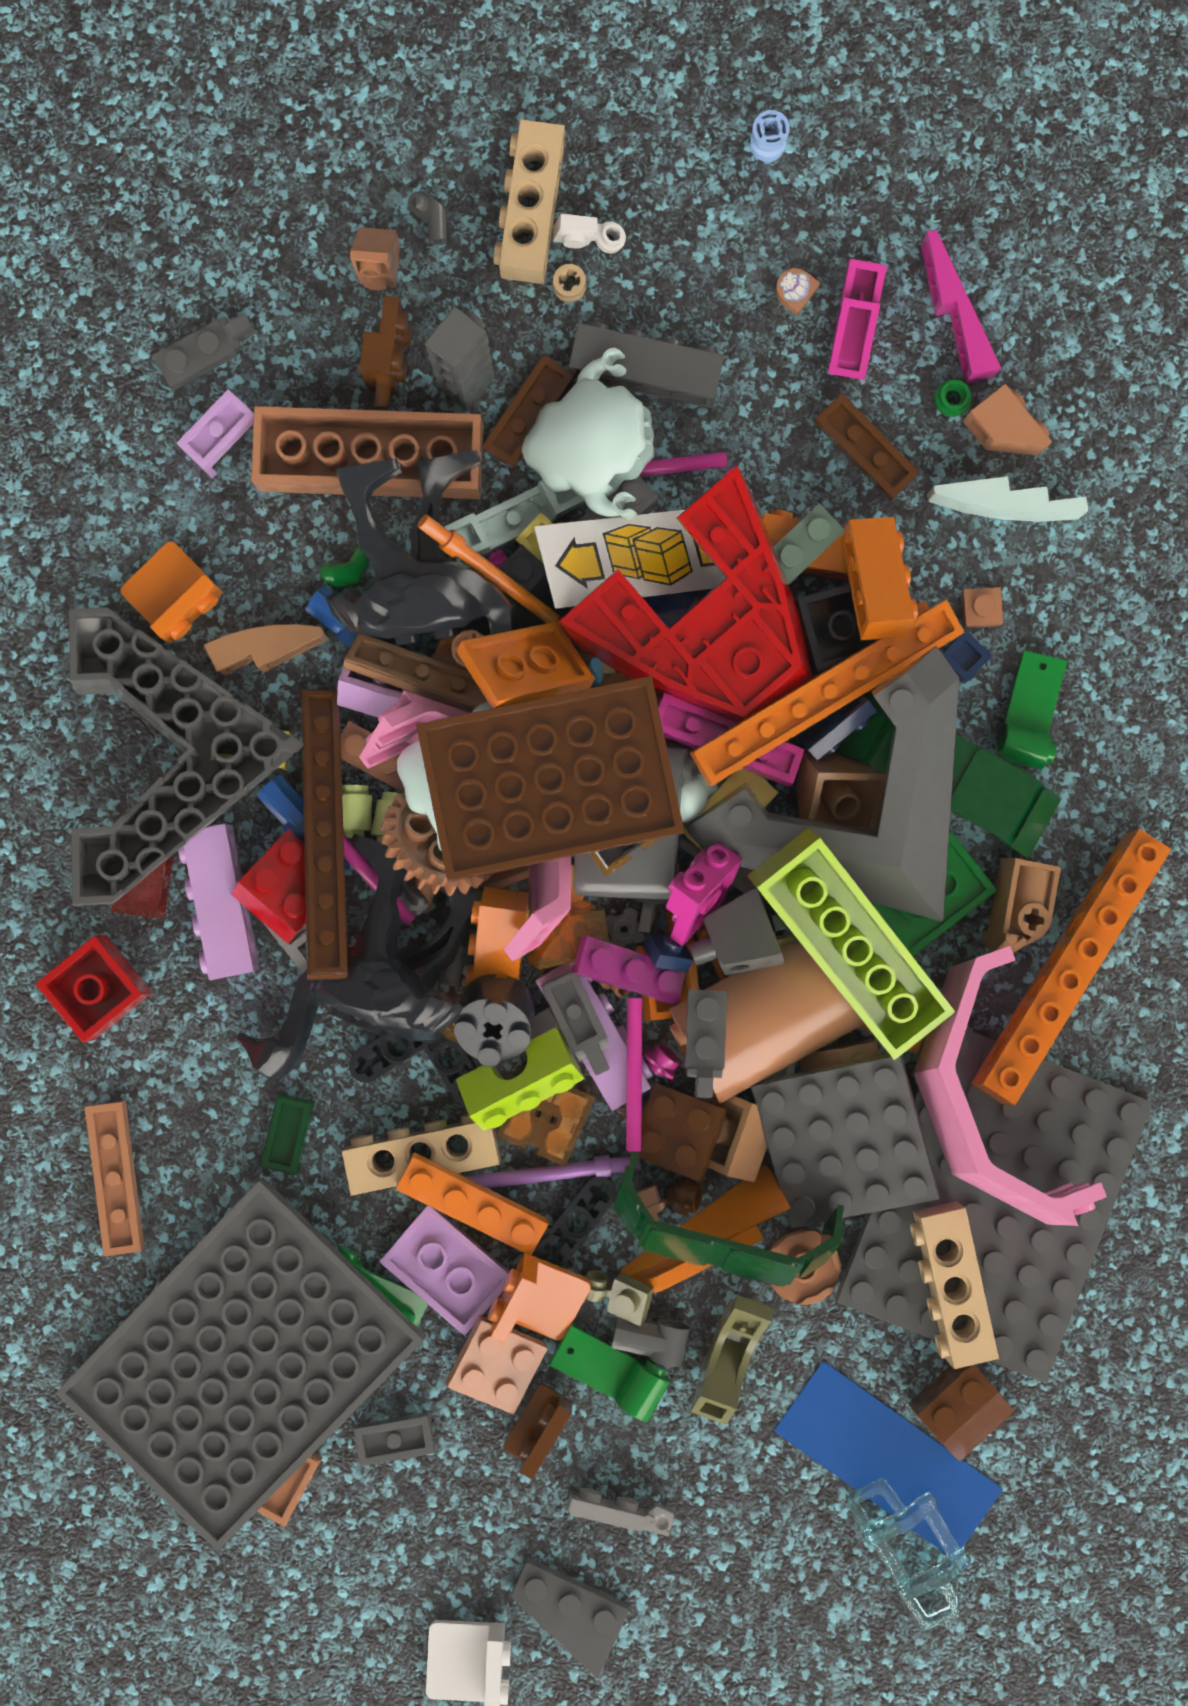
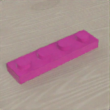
M666 693L661 696L658 704L664 737L692 749L698 748L738 724L736 721ZM784 742L742 769L790 787L795 780L805 749Z

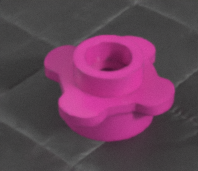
M658 1043L654 1048L649 1046L648 1052L644 1054L648 1060L646 1062L647 1066L659 1077H664L665 1075L669 1079H673L677 1071L676 1068L681 1063L678 1056L662 1043Z

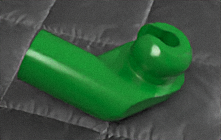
M357 546L348 562L326 563L320 570V577L328 586L334 588L354 585L360 580L371 560L362 552L360 546Z

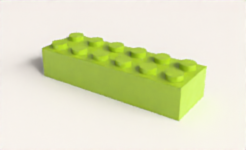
M809 827L747 875L894 1060L955 1013L948 1001L826 844Z

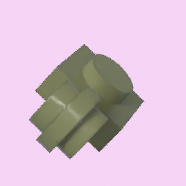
M591 1270L587 1272V1275L584 1277L590 1280L591 1288L585 1299L592 1302H601L604 1300V1297L610 1298L607 1307L608 1312L638 1326H641L646 1321L654 1290L653 1287L622 1273L611 1283L609 1282L608 1275L602 1271Z

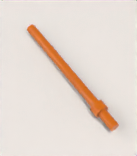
M427 514L420 519L418 528L436 540L442 551L452 558L457 556L546 624L557 622L561 617L466 544V539L455 530L451 529L448 531ZM564 630V632L566 633V635H567L568 638L570 639L571 643L574 644L576 647H578V648L581 650V648L575 643V641H574V640L569 636V634Z

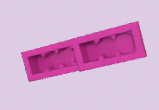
M937 230L927 231L921 243V249L935 316L950 313L963 381L966 384L993 379L1001 369V366Z

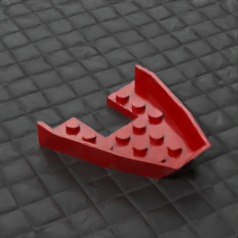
M737 465L724 473L725 475L676 518L726 577L706 596L668 628L619 569H617L565 616H561L557 622L581 650L593 657L599 658L601 662L633 680L652 676L655 694L661 697L666 693L739 723L811 680L814 676L797 606L756 500Z

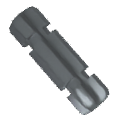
M403 879L399 887L398 897L413 915H421L423 910L428 909L429 901L412 879L408 881Z

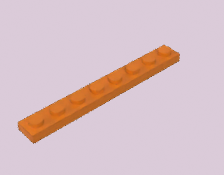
M947 599L940 601L917 616L916 622H913L906 637L875 640L689 753L707 785L713 786L896 675L933 647L937 646L939 649L965 632Z

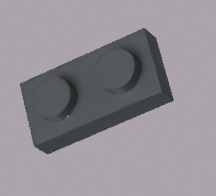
M429 1412L358 1424L353 1429L360 1467L434 1454L436 1449Z

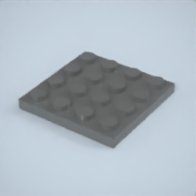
M887 1053L766 1079L751 1086L779 1187L791 1208L787 1210L791 1228L828 1221L838 1205L844 1206L842 1218L939 1200V1189L902 1055L894 1060Z

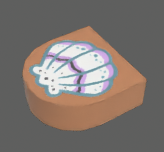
M792 268L780 275L775 293L778 301L797 316L819 289L821 283L807 272Z

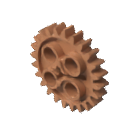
M405 791L402 797L395 796L391 806L389 805L384 815L385 819L380 827V830L384 832L381 844L389 846L385 853L386 858H397L393 869L405 868L407 870L404 877L405 881L415 876L419 879L418 889H422L428 883L431 884L433 894H437L439 888L444 887L448 896H452L456 887L463 894H466L470 886L478 889L483 880L488 881L492 873L448 882L442 852L437 843V833L430 823L428 816L416 813L409 808L406 802Z

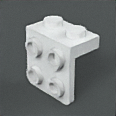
M434 1620L429 1628L426 1695L430 1699L484 1702V1706L508 1705L509 1680L502 1679L503 1666H510L511 1641H504L505 1623Z

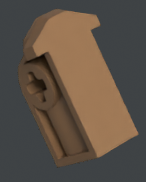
M1000 858L995 886L997 891L993 897L988 931L983 932V940L991 952L1010 946L1014 953L1038 940L1049 930L1061 867L1017 858ZM1024 915L1028 916V922H1024Z

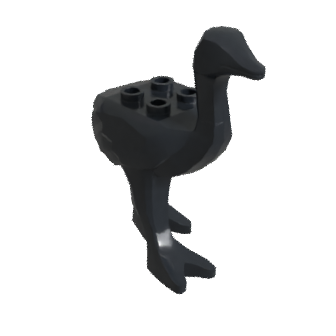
M476 450L417 462L423 499L421 510L410 530L411 553L397 546L383 534L370 504V499L375 489L403 473L401 463H398L397 459H388L336 469L341 488L356 519L360 549L372 561L377 579L364 592L356 588H345L342 593L333 592L325 598L332 615L341 623L345 630L386 639H395L396 645L423 642L422 634L433 633L434 639L456 637L460 634L459 628L468 627L486 616L490 627V635L513 631L512 605L499 587L470 566L462 562L445 560L444 551L439 548V543L418 528L420 519L426 514L440 524L442 493L454 480L481 465L480 457Z
M354 833L349 842L372 864L378 877V884L371 909L354 946H347L348 976L343 979L307 980L306 970L297 979L286 1021L275 1036L259 1039L240 1032L236 1040L246 1049L252 1067L266 1078L280 1081L292 1071L305 1051L317 1010L321 1003L330 1006L328 1014L397 1043L399 1037L412 1042L436 1039L439 1032H442L456 1020L462 1012L463 1006L457 999H452L447 993L435 991L434 986L441 972L455 961L463 936L473 924L471 923L474 900L481 901L484 888L480 886L476 889L470 886L468 892L463 894L456 887L452 896H448L445 888L440 887L450 899L452 912L444 926L431 940L419 947L396 955L395 941L401 924L397 898L399 887L407 870L405 868L393 869L397 858L385 857L389 846Z

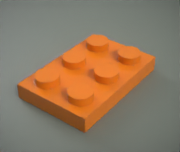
M558 622L464 640L460 642L457 649L458 655L492 709L590 689L595 680Z

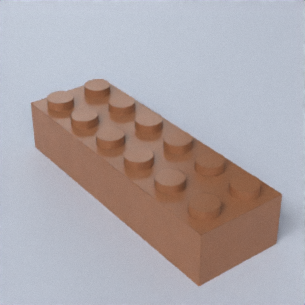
M254 406L251 481L260 492L345 495L336 469L397 459L398 463L402 465L403 473L375 489L372 496L423 497L417 462L476 450L480 457L481 465L454 480L442 493L441 498L481 500L484 428L481 414Z

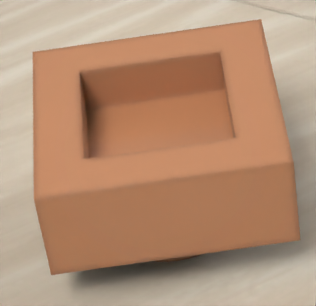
M1001 587L964 589L961 591L963 629L1003 625Z

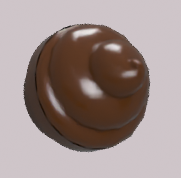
M686 1177L678 1179L675 1184L667 1185L663 1189V1194L676 1213L681 1215H687L688 1212L696 1214L701 1205L703 1186L696 1183L695 1180Z

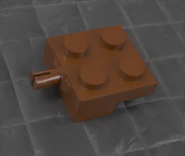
M384 296L380 332L364 331L359 370L368 390L376 391L373 408L382 411L389 410L390 393L398 394L399 383H405L407 377V360H403L404 346L410 347L412 324H408L409 315L408 312L403 310L400 297Z
M655 1083L649 1101L642 1109L641 1151H637L639 1152L638 1157L698 1182L703 1181L727 1109L667 1084ZM626 1103L620 1106V1108L626 1110ZM619 1110L618 1116L626 1119V1111Z

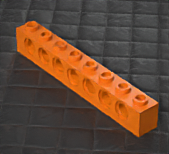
M1140 828L1123 834L972 1080L971 1084L1003 1105H1016L1171 851L1169 847Z

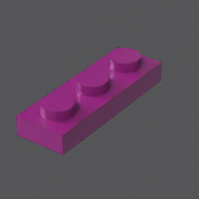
M581 936L571 972L671 1005L678 1004L686 972L654 967L648 955L590 936Z

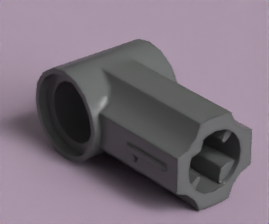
M617 1316L611 1348L649 1356L650 1360L665 1366L681 1367L690 1327L667 1319H659L657 1322L646 1320L641 1326H638Z

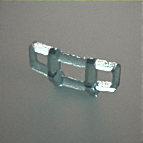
M879 1479L852 1492L849 1496L848 1506L863 1531V1537L869 1546H874L897 1584V1594L906 1603L923 1630H930L958 1617L960 1603L950 1581L970 1564L971 1558L965 1548L959 1547L938 1512V1503L933 1494H923L905 1508L884 1479ZM879 1494L887 1500L895 1514L871 1525L860 1502ZM925 1518L947 1556L938 1565L909 1577L888 1539L912 1529ZM941 1587L949 1607L933 1614H926L916 1600V1597Z

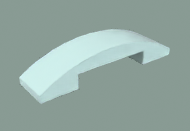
M541 480L536 487L476 516L472 513L444 528L448 531L451 529L455 530L466 539V544L480 555H484L514 542L541 512L553 522L586 501L574 489L555 492L546 487L543 480ZM457 556L455 557L457 562H463Z

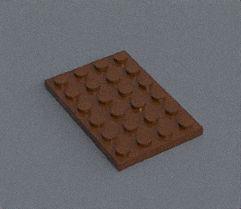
M652 676L416 724L448 882L684 834Z

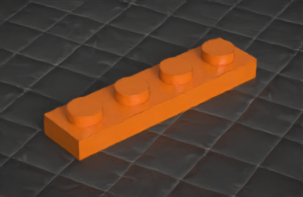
M415 1152L396 1185V1190L532 1255L549 1224L548 1218Z

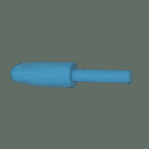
M594 657L590 660L588 669L595 678L591 685L592 688L599 687L603 682L602 662L599 658Z

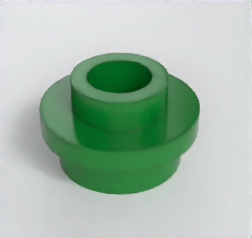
M946 380L939 385L935 392V405L945 416H960L970 407L972 392L969 386L961 380ZM948 394H955L959 400L958 404H950L946 396Z

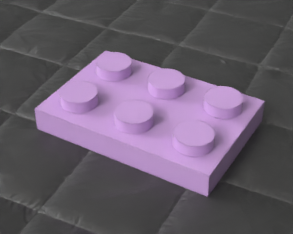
M428 1205L379 1261L464 1336L474 1326L479 1315H483L494 1300L504 1291V1284L510 1272L442 1212Z

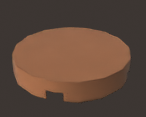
M806 1228L789 1230L774 1240L769 1251L799 1258L820 1245L822 1234L816 1230ZM838 1251L834 1252L827 1263L800 1279V1274L796 1276L790 1285L777 1286L771 1284V1286L780 1297L796 1304L809 1305L821 1302L833 1292L837 1285L836 1282L841 1271Z

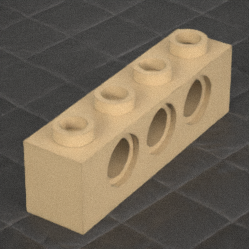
M520 119L519 132L512 133L510 156L515 157L513 169L506 170L504 192L510 194L508 206L501 205L499 228L504 229L502 242L496 241L494 250V264L499 265L502 279L545 284L565 146V125ZM532 161L543 164L542 168L536 171L528 170L525 166ZM526 197H533L538 201L532 207H524L520 202ZM520 233H528L533 237L530 242L525 244L514 240Z
M469 1114L460 1116L461 1122L447 1125L446 1119L425 1123V1130L410 1133L409 1127H403L387 1131L388 1137L373 1140L372 1135L350 1139L351 1145L346 1146L342 1150L350 1194L352 1196L395 1187L413 1155L412 1146L417 1142H423L430 1147L431 1158L429 1160L456 1173L499 1165L501 1156L495 1128L483 1131L469 1117ZM456 1134L464 1136L468 1141V1149L463 1153L452 1151L448 1144L449 1137ZM380 1150L389 1151L394 1157V1166L391 1168L380 1167L375 1159L376 1152Z
M955 1201L913 1211L915 1223L910 1224L914 1244L921 1246L924 1260L918 1261L921 1278L924 1284L929 1283L932 1297L927 1298V1307L932 1321L937 1320L940 1334L935 1335V1343L940 1358H945L954 1369L999 1359L966 1208ZM945 1239L951 1240L950 1251L946 1255L937 1256V1244ZM952 1277H959L960 1283L958 1288L954 1292L945 1293L944 1285L946 1281ZM959 1315H967L968 1321L965 1327L960 1330H953L952 1324L954 1319Z

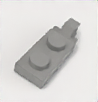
M580 1488V1492L571 1490L567 1503L570 1515L639 1532L645 1530L666 1536L670 1534L674 1517L672 1509L655 1503L649 1508L638 1507L639 1503L633 1499L617 1497L616 1501L602 1498L601 1492L589 1488Z

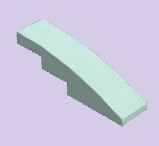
M1008 476L935 485L927 493L928 502L963 513L1001 520L1035 522L1075 520L1088 512L1086 496L1049 501L1047 486L1010 491Z

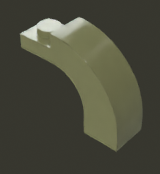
M737 1295L734 1301L729 1300L718 1323L702 1367L691 1408L692 1413L725 1425L728 1423L737 1410L750 1358L756 1344L771 1322L774 1308L764 1305L759 1300L751 1297Z

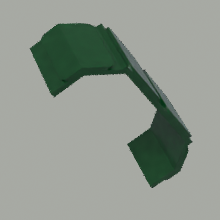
M869 692L865 698L877 712L870 717V721L864 728L852 732L845 737L834 753L844 755L885 774L894 724L873 694ZM956 733L950 811L1001 839L1014 850L1012 856L1015 858L1028 859L1061 799L1041 784V781Z
M635 1151L632 1152L628 1166H625L613 1205L614 1210L631 1235L635 1233L639 1240L638 1246L643 1247V1250L701 1266L707 1264L721 1267L724 1272L777 1286L790 1285L799 1274L800 1279L827 1263L842 1243L845 1222H842L844 1206L838 1205L823 1226L820 1245L801 1257L796 1258L655 1221L631 1184L639 1153Z

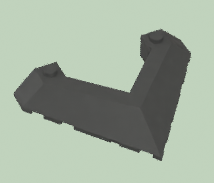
M109 608L69 609L70 682L77 694L116 693L183 752L177 759L176 765L163 778L160 777L139 798L140 801L124 817L121 816L111 827L71 829L72 905L114 904L299 751L304 744L292 735L289 736L274 726L273 722L247 704L241 703L230 692L184 660H179L139 629L133 628ZM211 751H212V753H213V756H214V759H215V760H210V759H211ZM229 754L234 756L230 758H222L219 755Z
M935 646L872 691L874 698L894 724L876 829L850 827L833 822L814 819L806 820L769 813L746 782L687 824L685 829L694 841L699 844L701 849L707 851L710 846L719 841L743 858L740 867L755 870L809 827L822 839L870 902L943 922L959 689L958 675L938 647Z

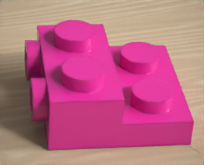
M719 841L710 846L707 851L702 849L695 856L685 874L682 871L679 872L668 887L671 895L666 908L674 913L672 921L675 922L670 938L681 946L704 924L703 919L716 911L725 902L743 859Z

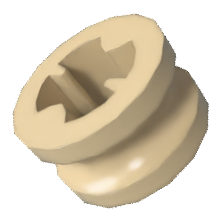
M565 264L555 271L553 289L561 301L573 303L583 297L586 291V276L579 266ZM568 276L575 277V283L580 282L579 286L574 285L571 291L564 290V284L559 285L560 281H567Z

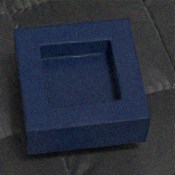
M967 630L958 636L942 653L963 684L968 682L992 657Z
M648 933L643 946L654 967L688 972L693 958L685 944L683 946L679 945L670 938L671 934L659 935Z

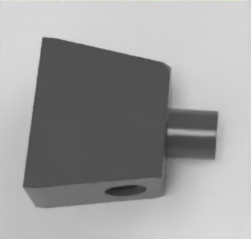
M757 888L750 890L707 915L703 920L710 937L689 944L696 966L718 958L724 975H733L785 964Z

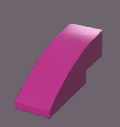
M854 259L848 260L828 374L865 380L887 265Z

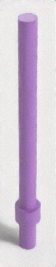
M609 1155L594 1156L592 1161L464 1177L486 1188L594 1175L596 1177L609 1178L612 1177V1173L623 1172L625 1166H628L631 1156L610 1158ZM637 1157L635 1170H641L639 1157Z

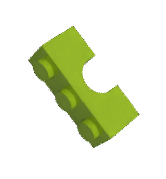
M557 1027L530 1040L529 1045L525 1049L527 1065L524 1071L516 1078L504 1080L494 1067L482 1065L456 1079L469 1117L483 1131L501 1126L508 1118L522 1111L534 1109L541 1101L557 1093L566 1092L574 1084L584 1080L575 1055Z

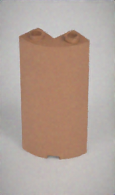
M798 939L780 948L785 964L733 974L705 989L727 991L725 1069H723L722 1078L713 1079V1094L719 1104L865 1024ZM687 1000L669 1009L675 1024L669 1027L679 1046L686 1043Z

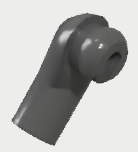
M412 193L408 198V208L418 218L428 224L429 243L433 245L447 243L446 210L444 206L427 193Z

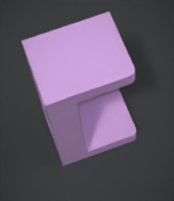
M228 389L182 436L177 445L204 472L213 478L217 473L212 466L251 426L254 427V413Z

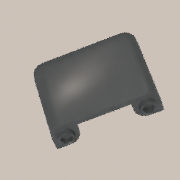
M666 745L680 809L682 787L686 779L694 780L697 765L689 753L693 751L692 748ZM679 835L646 841L613 865H608V868L603 865L595 852L575 856L574 889L576 894L592 897L669 900L671 892L668 891V887L671 881L679 872L682 871L684 874L686 872L683 863L677 862Z

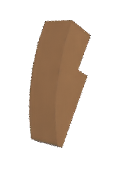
M300 624L269 625L249 628L225 635L204 644V647L217 672L226 676L252 662H255L257 668L261 671L266 672L330 638L327 632L318 626Z

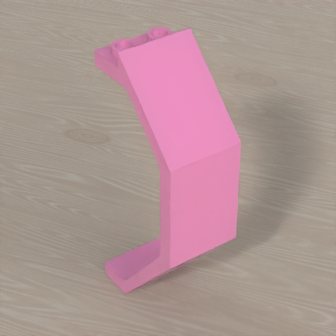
M403 690L395 706L388 708L378 717L379 723L376 729L366 738L367 744L359 758L369 769L401 754L403 749L418 740L416 724L469 714V712ZM571 857L529 866V919L504 948V951L512 961L540 946L571 910Z
M1008 946L950 967L941 994L954 1009L955 1013L926 1035L914 1070L915 1079L950 1172L959 1179L1047 1225L1078 1226L1074 1215L1094 1210L1096 1208L1094 1202L1107 1197L1102 1183L1097 1182L1089 1185L1088 1182L1076 1185L1067 1183L1042 1193L994 1166L988 1158L956 1073V1060L981 979L988 970L1015 961L1012 949Z

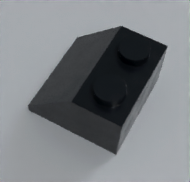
M521 544L499 569L560 616H565L570 609L568 607L555 609L544 564ZM501 590L512 605L513 630L546 624Z

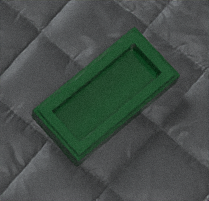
M280 1092L277 1094L260 1167L291 1175L298 1174L315 1101Z

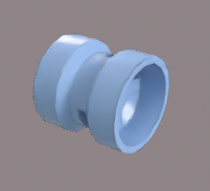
M776 110L761 112L753 123L750 149L752 154L761 161L771 162L777 160L786 148L790 125L787 118L781 112Z

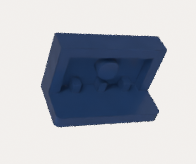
M861 695L795 736L813 757L818 760L822 756L833 753L839 747L840 742L850 733L864 728L870 721V717L877 711Z

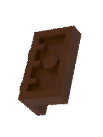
M540 1383L503 1443L505 1451L521 1460L519 1472L533 1480L572 1414L573 1401L544 1383Z

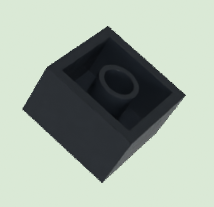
M850 584L794 599L799 612L813 673L831 668L877 640L860 639Z

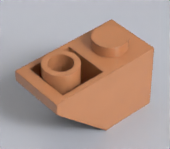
M358 228L351 248L350 259L359 283L368 289L380 291L385 290L387 286L397 287L400 242L396 230Z
M1006 384L971 410L963 420L964 424L985 450L1038 456L1052 443L1049 438V431L1043 422L1039 419H1033L1025 409L1026 403L1023 397L1017 391L1010 390Z

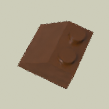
M949 1365L908 1403L920 1420L959 1462L1014 1412L1012 1407L975 1365L957 1369Z

